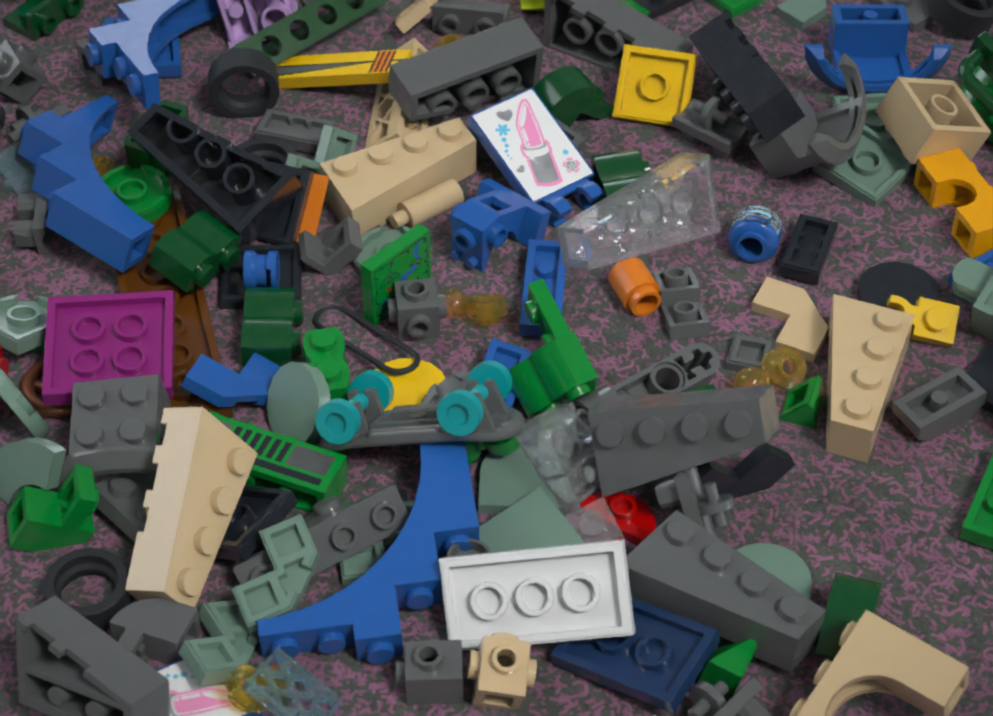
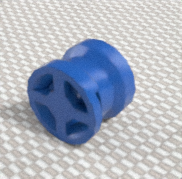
M245 250L243 258L244 289L246 287L258 286L279 287V251H269L265 255L257 254L254 250Z

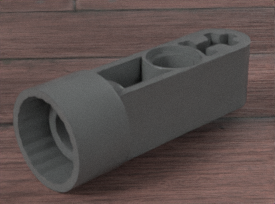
M693 343L612 387L601 386L571 402L568 407V418L575 436L582 443L592 438L588 412L605 398L688 392L695 387L709 385L720 366L718 353L708 344ZM658 384L664 385V386L667 387L669 390H665V389L661 388ZM591 447L589 450L595 455L594 447Z

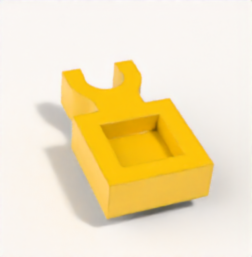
M890 295L887 299L886 307L895 308L898 311L914 315L909 340L944 347H951L954 344L960 306L924 297H919L915 306L900 296Z

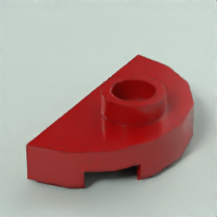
M598 492L585 497L573 508L574 516L637 546L656 529L655 517L649 507L635 496L622 492L603 498L602 493Z

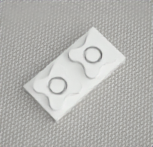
M625 539L451 556L439 559L448 640H462V651L478 649L484 635L491 636L494 633L501 632L516 635L520 641L531 642V644L630 636L635 634Z

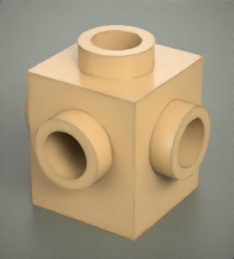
M501 632L494 633L491 636H483L478 651L470 650L466 678L474 679L471 705L520 709L526 697V687L533 688L536 677L537 660L529 659L531 642L520 641L516 635Z

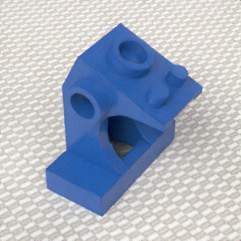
M490 178L480 181L477 196L468 199L465 203L457 204L450 215V256L455 261L459 259L466 263L469 269L475 268L480 272H484L492 248H499L505 242L507 236L527 247L529 239L543 240L551 211Z

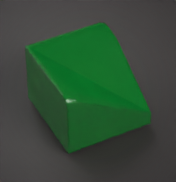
M747 639L716 649L707 662L699 681L707 682L712 686L719 680L723 681L729 689L724 697H732L758 647L756 645L757 642L753 639Z

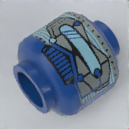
M750 205L742 208L734 216L728 234V246L733 255L740 260L754 263L768 261L776 253L782 235V223L777 214L767 207Z

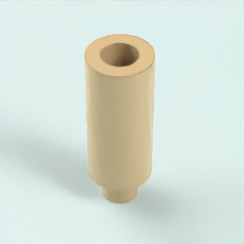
M449 178L399 203L398 211L389 215L390 224L394 229L404 225L412 229L419 223L422 224L454 208L457 204L463 203L464 195L456 180Z

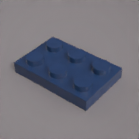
M631 597L635 625L634 635L558 642L550 654L554 666L674 714L721 640L717 629Z

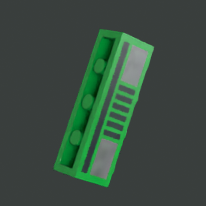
M208 411L258 453L245 485L292 490L299 502L294 508L308 513L314 512L313 506L324 498L333 495L339 498L349 479L346 455L299 441L292 436H284L262 429L252 423H243L222 416L217 412Z

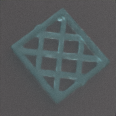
M279 647L275 649L265 662H261L255 669L256 672L242 687V689L275 716H333L344 702L342 698ZM272 661L278 662L281 671L270 670L269 664ZM259 676H264L268 686L257 685L256 679ZM274 678L285 680L287 689L277 688ZM293 681L304 683L307 692L296 691ZM280 696L291 698L294 708L283 706ZM300 699L311 701L314 711L303 709ZM319 702L330 704L331 710L329 713L322 712Z

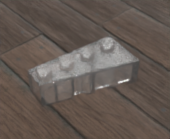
M681 152L559 225L557 230L563 266L592 270L721 232L710 155Z

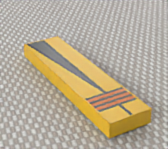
M412 49L292 56L276 65L279 89L389 83L390 65L402 59L411 58L414 54Z

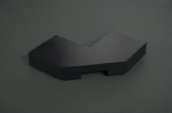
M766 442L758 445L733 469L716 461H710L698 465L697 470L702 485L714 481L716 482L719 495L731 494L734 499L769 489L796 464L789 453Z

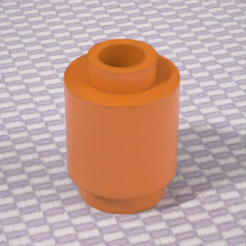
M631 257L622 259L613 266L608 275V282L624 308L639 317L653 313L661 303L660 287L644 262L639 258Z

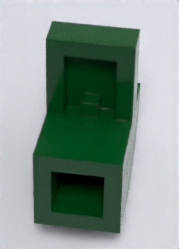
M567 66L556 69L544 76L533 88L554 118L568 127L572 126L580 113L602 120L608 118L613 111L612 107L604 100L605 93L603 90L593 84L578 67Z
M839 572L835 573L816 654L835 658L841 649L839 640L847 625L852 620L858 623L866 610L873 614L876 613L882 583Z

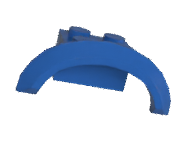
M832 4L828 46L833 66L825 58L823 44H804V51L810 70L821 82L832 89L848 93L844 77L838 67L841 55L846 53L859 68L865 94L888 92L897 77L931 79L949 59L952 45L933 44L932 51L927 59L911 70L906 53L909 20L904 4Z

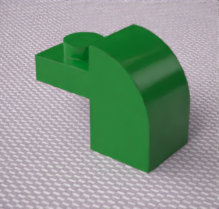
M75 464L58 492L23 486L6 513L10 548L37 552L83 544L88 541L95 533L92 513L96 510L99 502V489L94 484L92 467Z

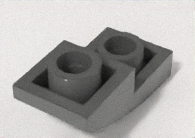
M674 266L663 271L652 272L653 278L660 287L661 303L659 307L670 341L710 336V320L700 301L701 287L692 268Z

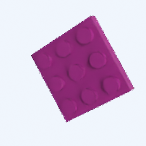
M174 291L48 297L42 383L44 406L72 404L73 383L155 374H159L169 398H174Z

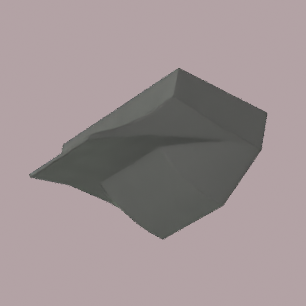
M958 366L893 401L892 411L918 440L930 441L969 421L985 404L987 392Z

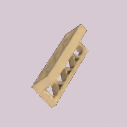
M415 38L396 49H412L414 56L428 51ZM389 83L377 84L365 148L425 129L428 126L429 118L410 121L389 92Z

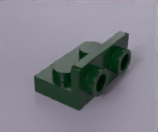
M27 0L4 16L3 23L5 27L35 42L45 34L53 33L56 27L70 16L78 15L84 7V1Z

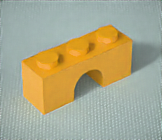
M960 148L918 158L914 186L931 208L943 205L959 206L955 211L951 234L970 258H974L992 250L993 186L985 181L978 172L976 165L969 161Z

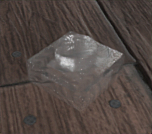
M604 497L564 516L585 543L625 539Z

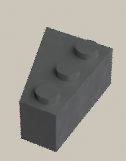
M53 596L15 618L20 704L50 716H170L169 679L58 597Z

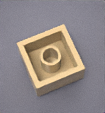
M897 77L875 110L884 123L885 129L892 135L902 150L903 156L910 164H917L918 158L955 148H960L969 161H971L991 134V131L955 80Z

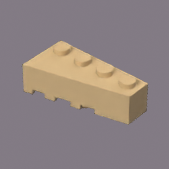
M456 118L320 163V175L329 177L324 199L340 222L347 216L358 222L362 236L376 226L381 227L390 222L389 215L398 211L399 203L449 178L459 182L477 171L476 139L462 120Z
M833 294L828 324L826 452L868 463L908 348L914 319L913 314Z
M203 407L164 408L161 424L166 426L163 444L156 445L152 461L153 464L158 465L153 490H146L143 508H146V524L144 531L137 532L125 591L139 601L149 598H163L196 607L258 453Z

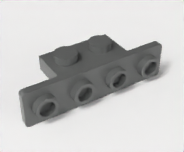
M389 484L354 503L345 496L339 499L336 495L329 496L313 506L314 512L303 517L320 557L312 576L402 530L408 520L409 513L397 488L393 484ZM266 549L250 556L245 562H239L233 566V572L240 584L274 570Z

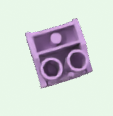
M216 0L226 29L229 48H233L237 43L298 10L297 0ZM298 23L290 25V30L300 28Z

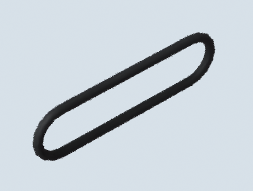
M337 305L326 306L318 310L313 316L314 326L317 329H323L327 327L319 322L320 315L327 310H339L414 357V362L408 367L400 369L391 368L344 339L345 347L387 373L394 375L407 374L414 371L420 364V355L414 349L348 308Z

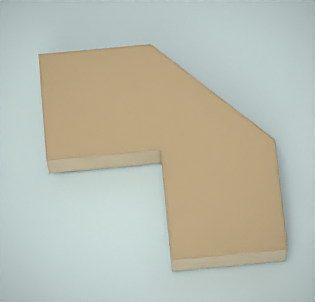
M415 0L414 3L395 18V24L403 34L406 33L431 12V6L438 0Z
M766 277L752 301L751 311L786 322L775 342L774 350L814 362L828 336L829 327L805 289Z

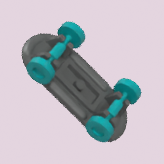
M487 360L479 363L469 373L466 390L456 389L450 391L439 403L400 405L388 411H384V409L391 404L394 397V387L391 380L380 371H364L352 381L350 391L348 392V401L336 398L326 402L317 411L315 424L321 435V438L318 440L319 447L335 452L364 447L454 441L490 442L515 437L523 431L525 419L522 413L506 406L504 401L510 394L513 385L510 372L501 363Z

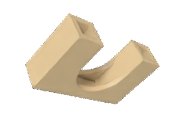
M866 610L858 623L852 620L847 625L839 640L841 649L834 660L826 659L822 663L813 681V684L816 685L807 700L799 699L789 716H834L836 711L851 698L872 692L896 696L930 716H949L969 685V667Z

